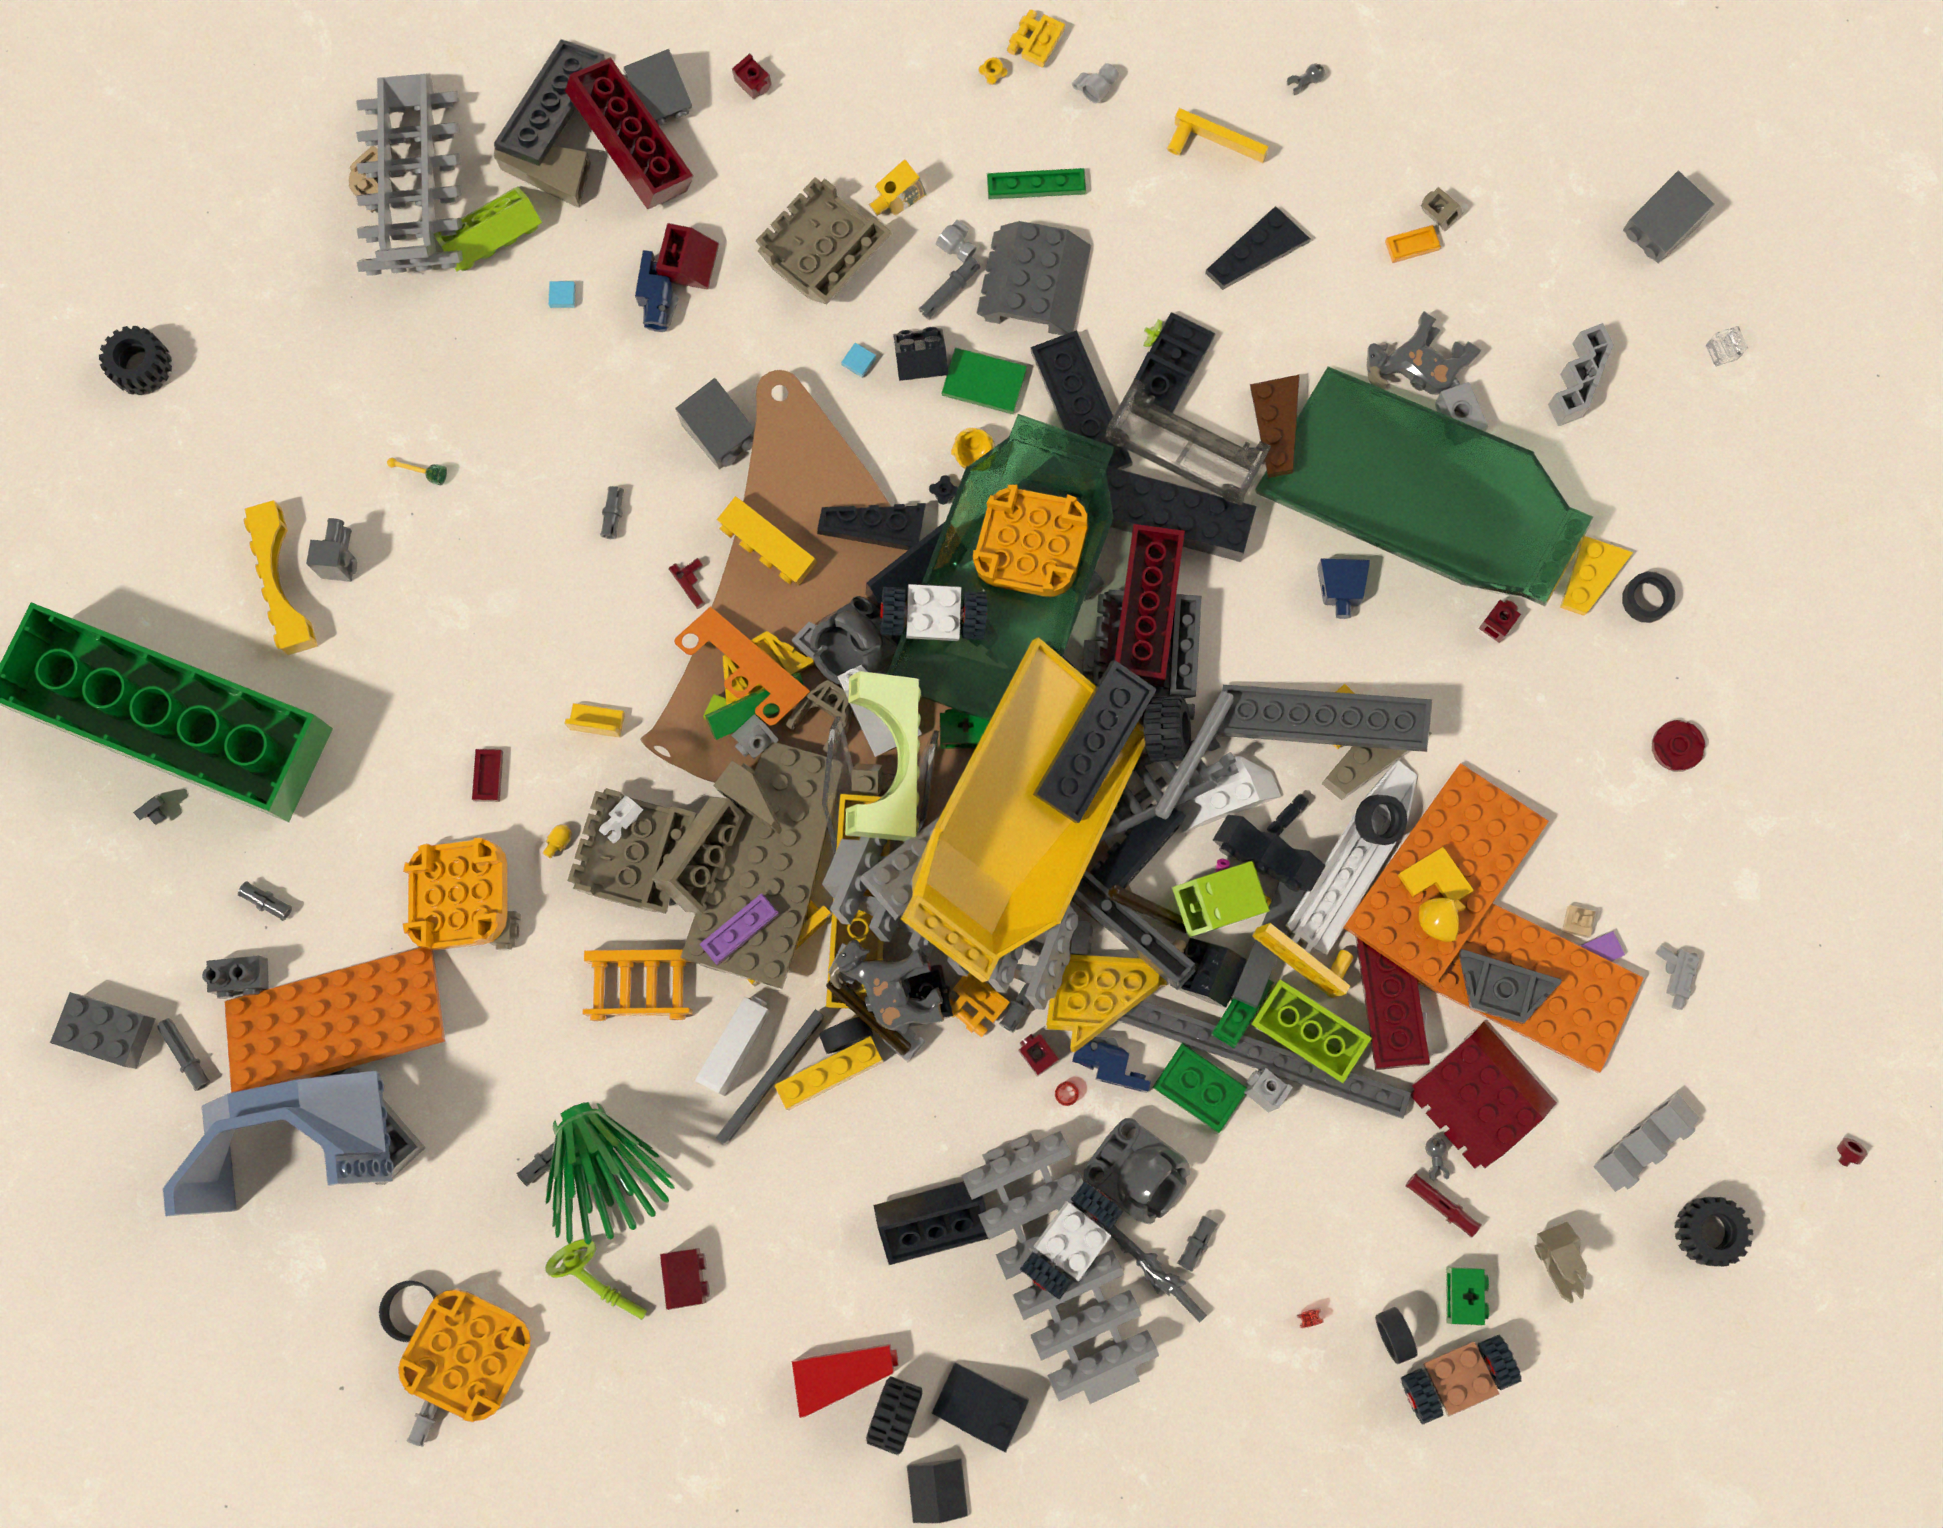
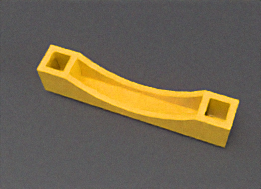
M274 500L245 508L247 518L243 519L244 525L248 533H251L252 541L249 544L253 555L257 556L258 564L255 565L259 578L263 580L264 587L261 588L264 600L269 603L270 611H267V615L271 625L275 626L276 634L273 635L276 647L287 655L318 647L312 623L291 606L280 583L278 571L279 553L288 531L282 508Z

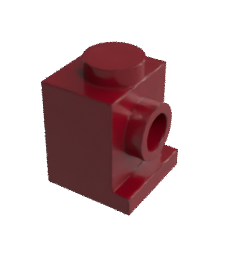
M750 53L732 68L734 81L753 100L759 95H764L772 85L770 75L753 59Z
M1499 600L1478 629L1500 643L1521 615L1517 611L1518 606L1509 600H1505V602ZM1500 614L1504 616L1507 620H1502L1500 618Z
M1030 1034L1020 1042L1022 1047L1018 1051L1037 1077L1059 1061L1041 1034L1036 1037ZM1034 1049H1039L1042 1052V1056L1039 1059L1033 1058L1032 1051Z

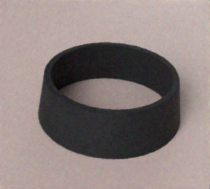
M403 1281L395 1284L385 1293L379 1307L380 1323L384 1331L395 1340L410 1342L412 1335L399 1332L391 1322L389 1310L394 1296L408 1286H422L431 1293L433 1299L437 1296L430 1287L418 1281Z

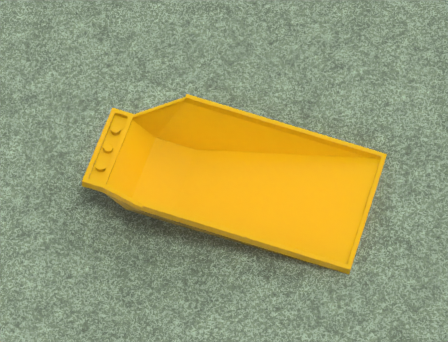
M1039 637L1032 640L932 831L912 877V898L901 918L903 922L981 982L989 981L1000 957L1061 923L1145 746L1144 727L1137 722L1079 823H1074L1033 795L1096 688L1093 683Z

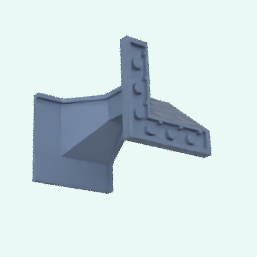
M369 1071L293 1080L228 1093L202 1105L204 1136L163 1187L165 1217L237 1211L230 1150L234 1131L238 1128L279 1120H286L323 1148L328 1186L393 1181L392 1173L394 1168L389 1154L390 1136L386 1128L387 1110L383 1103L382 1094L384 1083L380 1073Z

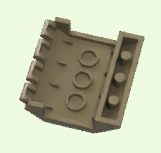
M814 177L803 189L808 197L806 198L802 193H799L787 206L791 215L783 211L770 224L775 232L773 233L767 228L755 241L760 246L758 252L777 274L808 299L827 305L888 239L892 231L874 217L869 221L837 196L836 187L825 178L820 182L819 179Z
M607 788L604 789L603 793L595 791L590 809L597 811V814L588 813L582 834L589 836V839H580L574 858L581 861V865L572 864L567 881L574 883L573 889L591 896L645 911L666 914L671 897L652 878L696 818L697 813L674 806L667 808L630 798L643 811L638 815L634 823L630 824L626 829L621 828L620 839L612 843L608 839L612 830L603 835L599 828L611 818L609 813L624 798V795L619 791Z

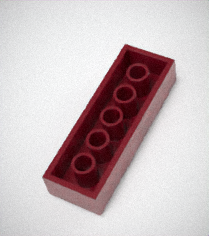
M610 57L570 74L565 90L566 94L647 210L687 192L694 177L612 58Z
M1133 524L1115 660L1150 685L1163 687L1167 670L1185 531Z

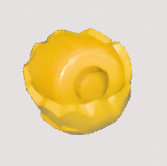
M966 428L955 437L951 455L955 457L960 466L968 471H983L993 461L995 443L991 435L983 429Z

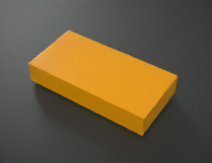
M1433 225L1390 236L1385 240L1392 263L1439 251L1441 248Z

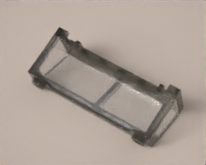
M1134 379L1108 424L1105 439L1115 446H1121L1222 496L1228 502L1241 506L1257 480L1271 446L1260 441L1256 447H1249L1250 443L1245 442L1244 446L1241 447L1153 404L1155 397L1150 395L1148 398L1144 393L1146 385Z

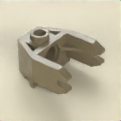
M826 680L810 691L799 702L789 717L786 726L794 731L809 709L813 707H819L836 718V728L823 747V750L830 755L850 728L852 707L848 703L844 690L831 681Z
M1565 1222L1537 1233V1242L1534 1248L1539 1259L1543 1260L1561 1298L1569 1303H1573L1572 1292H1575L1580 1299L1584 1297V1284L1580 1277L1583 1280L1586 1279L1587 1266L1579 1253L1581 1239L1576 1235L1569 1223Z

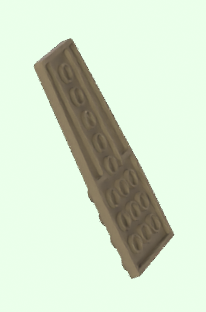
M772 742L763 751L755 769L756 773L753 776L760 782L780 823L782 832L778 834L739 807L745 816L732 846H728L725 854V864L722 869L719 868L714 883H716L712 893L708 894L705 901L707 907L704 914L695 913L681 959L783 989L808 913L842 770L840 761L777 742ZM762 893L779 915L717 966L700 946V943Z

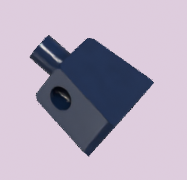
M1321 558L1317 571L1324 605H1336V618H1351V606H1360L1363 601L1370 560Z

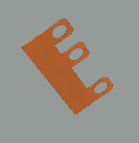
M711 606L674 640L675 644L687 655L695 654L704 644L710 641L736 663L739 668L724 681V686L737 698L746 696L757 684L765 688L770 695L756 707L755 713L768 725H775L810 692ZM687 634H695L699 639L698 644L693 648H686L682 644L683 637ZM738 676L745 677L748 680V687L743 691L734 690L732 688L734 678ZM769 703H774L780 708V712L775 718H767L763 714V708Z

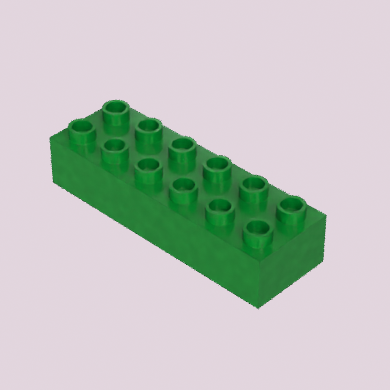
M32 602L0 662L1 706L288 823L333 730L332 727L314 714Z

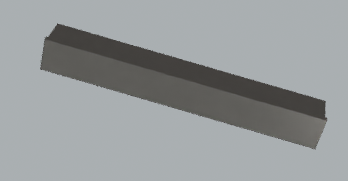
M1085 870L1072 899L1178 991L1196 971L1195 964L1132 909L1111 900L1110 896H1108L1109 889Z

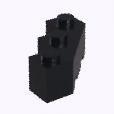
M1228 814L1213 838V841L1220 846L1219 851L1224 855L1235 857L1244 863L1253 861L1258 873L1271 876L1295 892H1299V890L1311 892L1326 867L1310 851L1294 849L1279 835L1259 831L1243 816Z

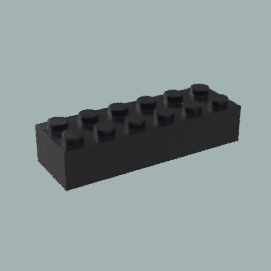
M1109 467L1094 523L1132 533L1133 524L1185 531L1183 547L1241 562L1257 506Z

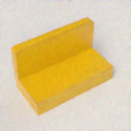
M573 703L570 719H565V725L569 730L620 738L625 713L621 710Z

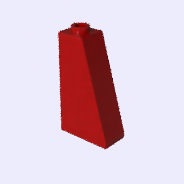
M891 1344L793 1360L792 1368L799 1418L806 1417L895 1372L894 1367L899 1366L897 1350H891Z

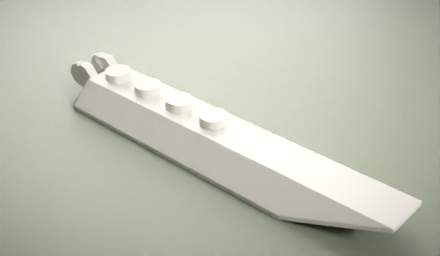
M1397 760L1364 799L1377 794L1396 797L1403 803L1408 819L1417 774ZM1383 804L1376 807L1371 820L1372 828L1377 835H1383L1389 828L1391 821L1390 811ZM1356 813L1324 863L1326 867L1312 891L1305 893L1286 924L1289 932L1292 933L1288 937L1296 944L1299 939L1304 942L1300 947L1308 953L1312 948L1325 955L1329 953L1342 932L1344 925L1353 914L1396 844L1395 842L1389 845H1379L1366 842L1360 837L1356 829Z

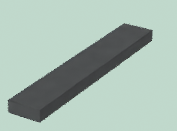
M1279 881L1269 905L1270 911L1266 913L1261 926L1271 923L1287 936L1289 930L1286 924L1299 905L1305 891H1292ZM1256 939L1232 995V998L1254 1008H1257L1278 958L1277 955Z
M816 1009L813 1011L716 1138L720 1142L728 1144L823 1022L825 1019L823 1014Z

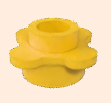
M992 57L987 59L984 65L979 66V73L986 77L988 84L994 85L999 78L1007 75V68L1003 67L1002 62L998 58Z

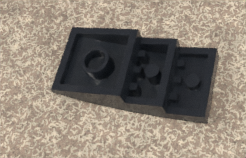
M1171 312L1150 351L1144 358L1125 397L1170 419L1207 353L1215 333Z

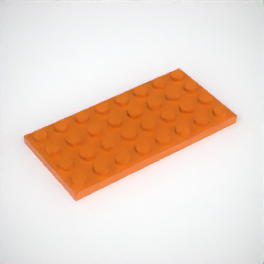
M1460 763L1343 928L1433 989L1549 821ZM1442 847L1447 851L1474 890L1471 894L1460 900L1466 908L1458 912L1459 931L1456 940L1451 942H1444L1429 936L1422 929L1419 922V907L1422 903L1431 899L1444 898L1436 885L1412 897L1398 877L1399 873Z
M1492 903L1461 949L1561 979V984L1553 990L1524 1024H1519L1470 1009L1459 952L1433 989L1417 979L1418 984L1596 1073H1601L1644 978Z
M423 947L260 991L258 995L242 996L224 1001L231 1093L293 1080L315 1078L445 1042L433 949Z

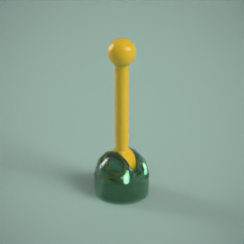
M395 458L387 460V465L391 468L397 466L425 474L426 479L432 484L441 486L446 480L447 469L445 466L433 464L424 469L398 462Z

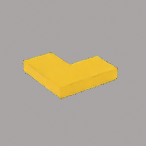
M1444 847L1398 875L1412 897L1417 896L1433 885H1436L1444 898L1453 899L1454 901H1460L1474 891Z

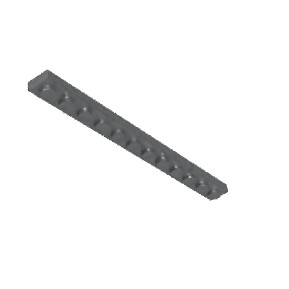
M1141 1001L1117 1020L1258 1070L1267 1068L1274 1075L1400 1119L1404 1118L1411 1095L1410 1092L1350 1072L1345 1082L1341 1083L1294 1052L1242 1035L1236 1047L1232 1048L1211 1035L1216 1027L1215 1025L1145 1001Z

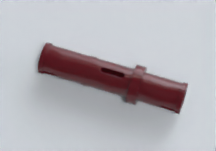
M1414 1173L1405 1186L1444 1215L1449 1224L1454 1223L1467 1233L1469 1237L1472 1238L1480 1229L1482 1224L1463 1211V1207L1459 1203L1457 1205L1419 1177L1417 1173Z

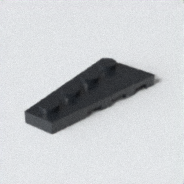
M1275 206L1206 269L1205 274L1224 290L1246 278L1253 271L1259 268L1262 269L1270 265V262L1290 254L1297 247H1303L1310 242L1311 238Z
M917 503V506L894 504V507H879V505H869L868 508H856L855 506L822 507L817 534L909 550L920 540L926 503Z

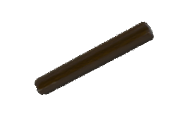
M1113 885L1111 890L1108 891V896H1110L1111 900L1178 932L1187 933L1181 915L1118 885Z
M831 980L827 982L826 987L900 1055L904 1056L912 1047L911 1043L897 1031L881 1026L876 1021L873 1011L869 1012L866 1003L846 984L842 983L841 988L837 989Z

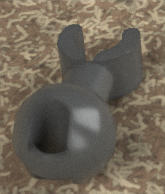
M1314 63L1300 77L1292 75L1287 78V85L1292 83L1299 84L1293 89V95H1298L1302 90V86L1309 82H1320L1325 76L1324 68L1320 64Z
M1432 1137L1425 1146L1427 1154L1432 1157L1433 1166L1429 1170V1178L1433 1181L1436 1179L1435 1173L1439 1167L1443 1172V1178L1449 1179V1171L1443 1166L1442 1158L1446 1153V1143L1439 1137ZM1434 1139H1438L1436 1145L1433 1144Z

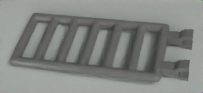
M1215 733L1206 750L1213 751L1220 748V744L1216 740V737H1218L1217 733ZM1231 752L1227 753L1219 762L1208 767L1201 759L1196 770L1204 782L1192 788L1187 783L1175 807L1216 788L1218 785L1216 779L1224 775L1231 776L1239 773L1238 768L1234 764L1236 758ZM1146 754L1139 757L1132 772H1137L1156 802L1159 803L1163 792L1145 767L1153 763L1149 755ZM1172 761L1160 762L1172 779L1178 770ZM1126 785L1121 796L1134 815L1119 821L1113 811L1108 822L1110 826L1105 828L1099 843L1157 816L1155 809L1158 804L1143 810Z

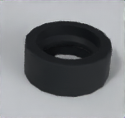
M1647 571L1638 574L1626 585L1622 593V604L1625 611L1631 618L1639 622L1651 623L1660 620L1672 609L1675 603V590L1672 583L1666 576L1657 572ZM1648 583L1660 590L1663 596V603L1658 610L1647 611L1636 603L1634 592L1639 585Z
M1377 794L1368 796L1360 803L1355 815V825L1360 837L1366 842L1379 845L1394 844L1406 831L1408 822L1407 811L1403 803L1396 797ZM1383 804L1390 811L1391 821L1387 831L1383 835H1377L1372 828L1371 820L1376 807Z
M856 1017L822 1031L819 1036L826 1054H831L844 1050L870 1036L872 1037L873 1033L871 1028L860 1017Z
M1393 1307L1377 1314L1375 1319L1378 1331L1393 1361L1398 1365L1417 1357L1418 1352L1414 1338L1399 1309Z

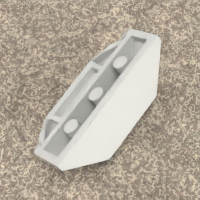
M1236 756L1234 764L1238 768L1239 773L1231 776L1224 775L1216 779L1218 782L1216 788L1175 807L1187 815L1181 825L1183 832L1225 818L1228 814L1233 815L1280 798L1281 795L1272 773L1241 756ZM1194 771L1188 782L1190 788L1204 782L1198 771Z

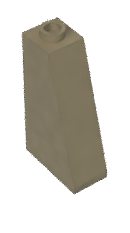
M552 146L541 165L538 166L494 149V159H496L501 170L575 207H580L591 165L587 152Z

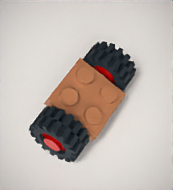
M1496 1335L1478 1343L1479 1349L1475 1342H1471L1425 1362L1423 1365L1426 1372L1420 1368L1401 1377L1404 1392L1408 1397L1412 1410L1422 1425L1444 1415L1441 1408L1442 1405L1449 1417L1499 1395L1498 1389L1501 1391L1522 1381L1517 1362L1513 1358V1354L1503 1337Z

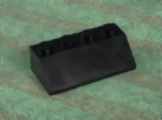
M946 520L866 582L865 595L876 607L881 608L883 587L905 588L906 602L909 584L928 585L930 583L934 585L943 577L942 573L948 568L953 570L962 563L965 550L948 521Z
M1174 808L1167 819L1155 816L1127 829L1124 833L1127 838L1121 844L1117 841L1107 852L1110 855L1104 863L1099 861L1091 869L1090 873L1109 890H1111L1113 885H1118L1125 889L1181 827L1187 815Z
M964 1181L873 1205L878 1231L889 1265L988 1239L979 1214L986 1211L983 1195L971 1199Z

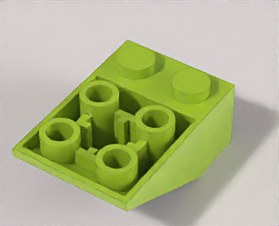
M1253 861L1172 887L1189 938L1270 911Z

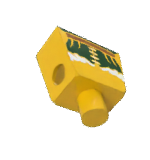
M904 159L876 184L875 188L879 196L869 203V206L877 216L887 208H889L893 215H897L927 194L920 177Z

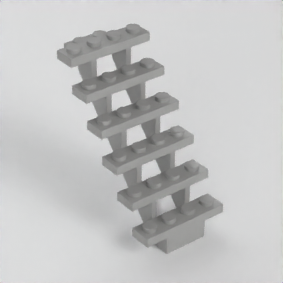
M431 73L377 78V98L356 100L358 111L365 110L366 115L377 114L378 129L356 132L358 142L365 141L366 146L378 145V161L356 164L358 174L365 173L366 178L378 177V193L356 196L358 206H366V210L378 209V225L357 228L358 239L366 238L367 243L379 242L380 249L375 251L376 258L357 261L358 272L366 271L367 276L382 274L381 270L391 269L392 273L407 272V267H416L417 271L431 270V265L440 264L442 269L457 267L456 263L463 260L461 250L436 252L433 232L440 231L441 236L455 235L456 230L462 228L461 217L436 220L433 199H440V203L455 202V197L461 196L460 185L435 187L432 167H439L440 171L455 170L454 165L461 164L459 154L437 156L434 154L432 135H439V140L454 138L453 133H459L460 129L459 122L434 124L431 104L438 103L439 108L453 107V102L459 101L458 91L434 93ZM404 106H414V110H421V125L392 128L388 108H390V113L405 111ZM414 137L415 142L421 141V157L392 159L389 139L390 144L405 143V138ZM407 169H415V173H422V189L392 191L389 171L391 176L404 175ZM415 201L416 206L422 205V221L392 223L389 203L391 208L405 207L406 202ZM406 234H416V238H423L424 245L391 248L390 236L391 240L407 239Z
M861 837L859 841L841 839L822 883L824 888L834 898L830 908L831 912L842 924L851 925L858 909L872 915L873 918L869 927L881 941L890 942L897 927L912 933L908 943L914 951L920 949L921 955H927L929 959L935 947L931 942L901 920L902 916L895 920L875 897L863 896L867 887L860 881V878L864 873L886 858V856L880 855L888 839ZM1070 904L1060 924L1033 938V940L1044 943L1036 966L1017 964L1018 960L1022 957L1024 944L999 958L989 979L990 984L997 992L1006 993L1009 984L1013 981V978H1016L1022 982L1029 983L1025 996L1035 1009L1045 1010L1048 1000L1055 997L1057 989L1061 986L1062 975L1070 961V940L1078 926L1079 918ZM950 957L948 958L947 962L958 975L968 976L969 972Z
M1061 1131L1037 1142L1034 1141L1031 1133L983 1154L985 1165L961 1175L971 1199L997 1189L1003 1204L979 1214L988 1239H992L1012 1229L1016 1232L1020 1244L995 1254L1006 1280L1023 1273L1019 1269L1032 1252L1036 1253L1046 1262L1050 1260L1033 1247L1042 1234L1026 1240L1021 1225L1056 1209L1059 1212L1066 1201L1069 1203L1073 1202L1071 1198L1083 1183L1078 1170L1055 1181L1051 1178L1047 1166L1071 1156ZM1040 1169L1046 1185L1009 1201L1003 1186ZM1096 1219L1093 1221L1102 1229H1104L1103 1225ZM1113 1250L1097 1256L1079 1281L1066 1271L1061 1272L1073 1283L1060 1300L1047 1290L1044 1291L1037 1284L1013 1294L1023 1320L1048 1309L1055 1324L1030 1334L1041 1361L1064 1350H1067L1070 1357L1071 1365L1047 1375L1058 1401L1084 1390L1089 1403L1092 1404L1140 1382L1135 1367L1159 1356L1148 1330L1124 1341L1121 1339L1117 1326L1142 1315L1131 1291L1128 1290L1108 1300H1104L1099 1286L1124 1275ZM1087 1291H1093L1098 1302L1097 1305L1064 1320L1060 1319L1055 1307L1056 1305ZM1110 1330L1115 1345L1080 1361L1078 1360L1073 1346Z

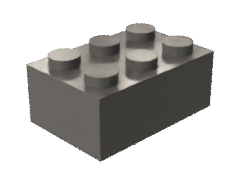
M70 992L50 1043L123 1067L137 1069L156 1018Z

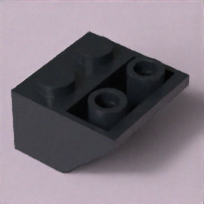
M926 327L922 331L902 330L897 334H893L899 381L949 375L942 328Z
M1190 938L1183 954L1195 964L1196 971L1179 990L1205 1002L1227 1008L1247 959L1227 947Z

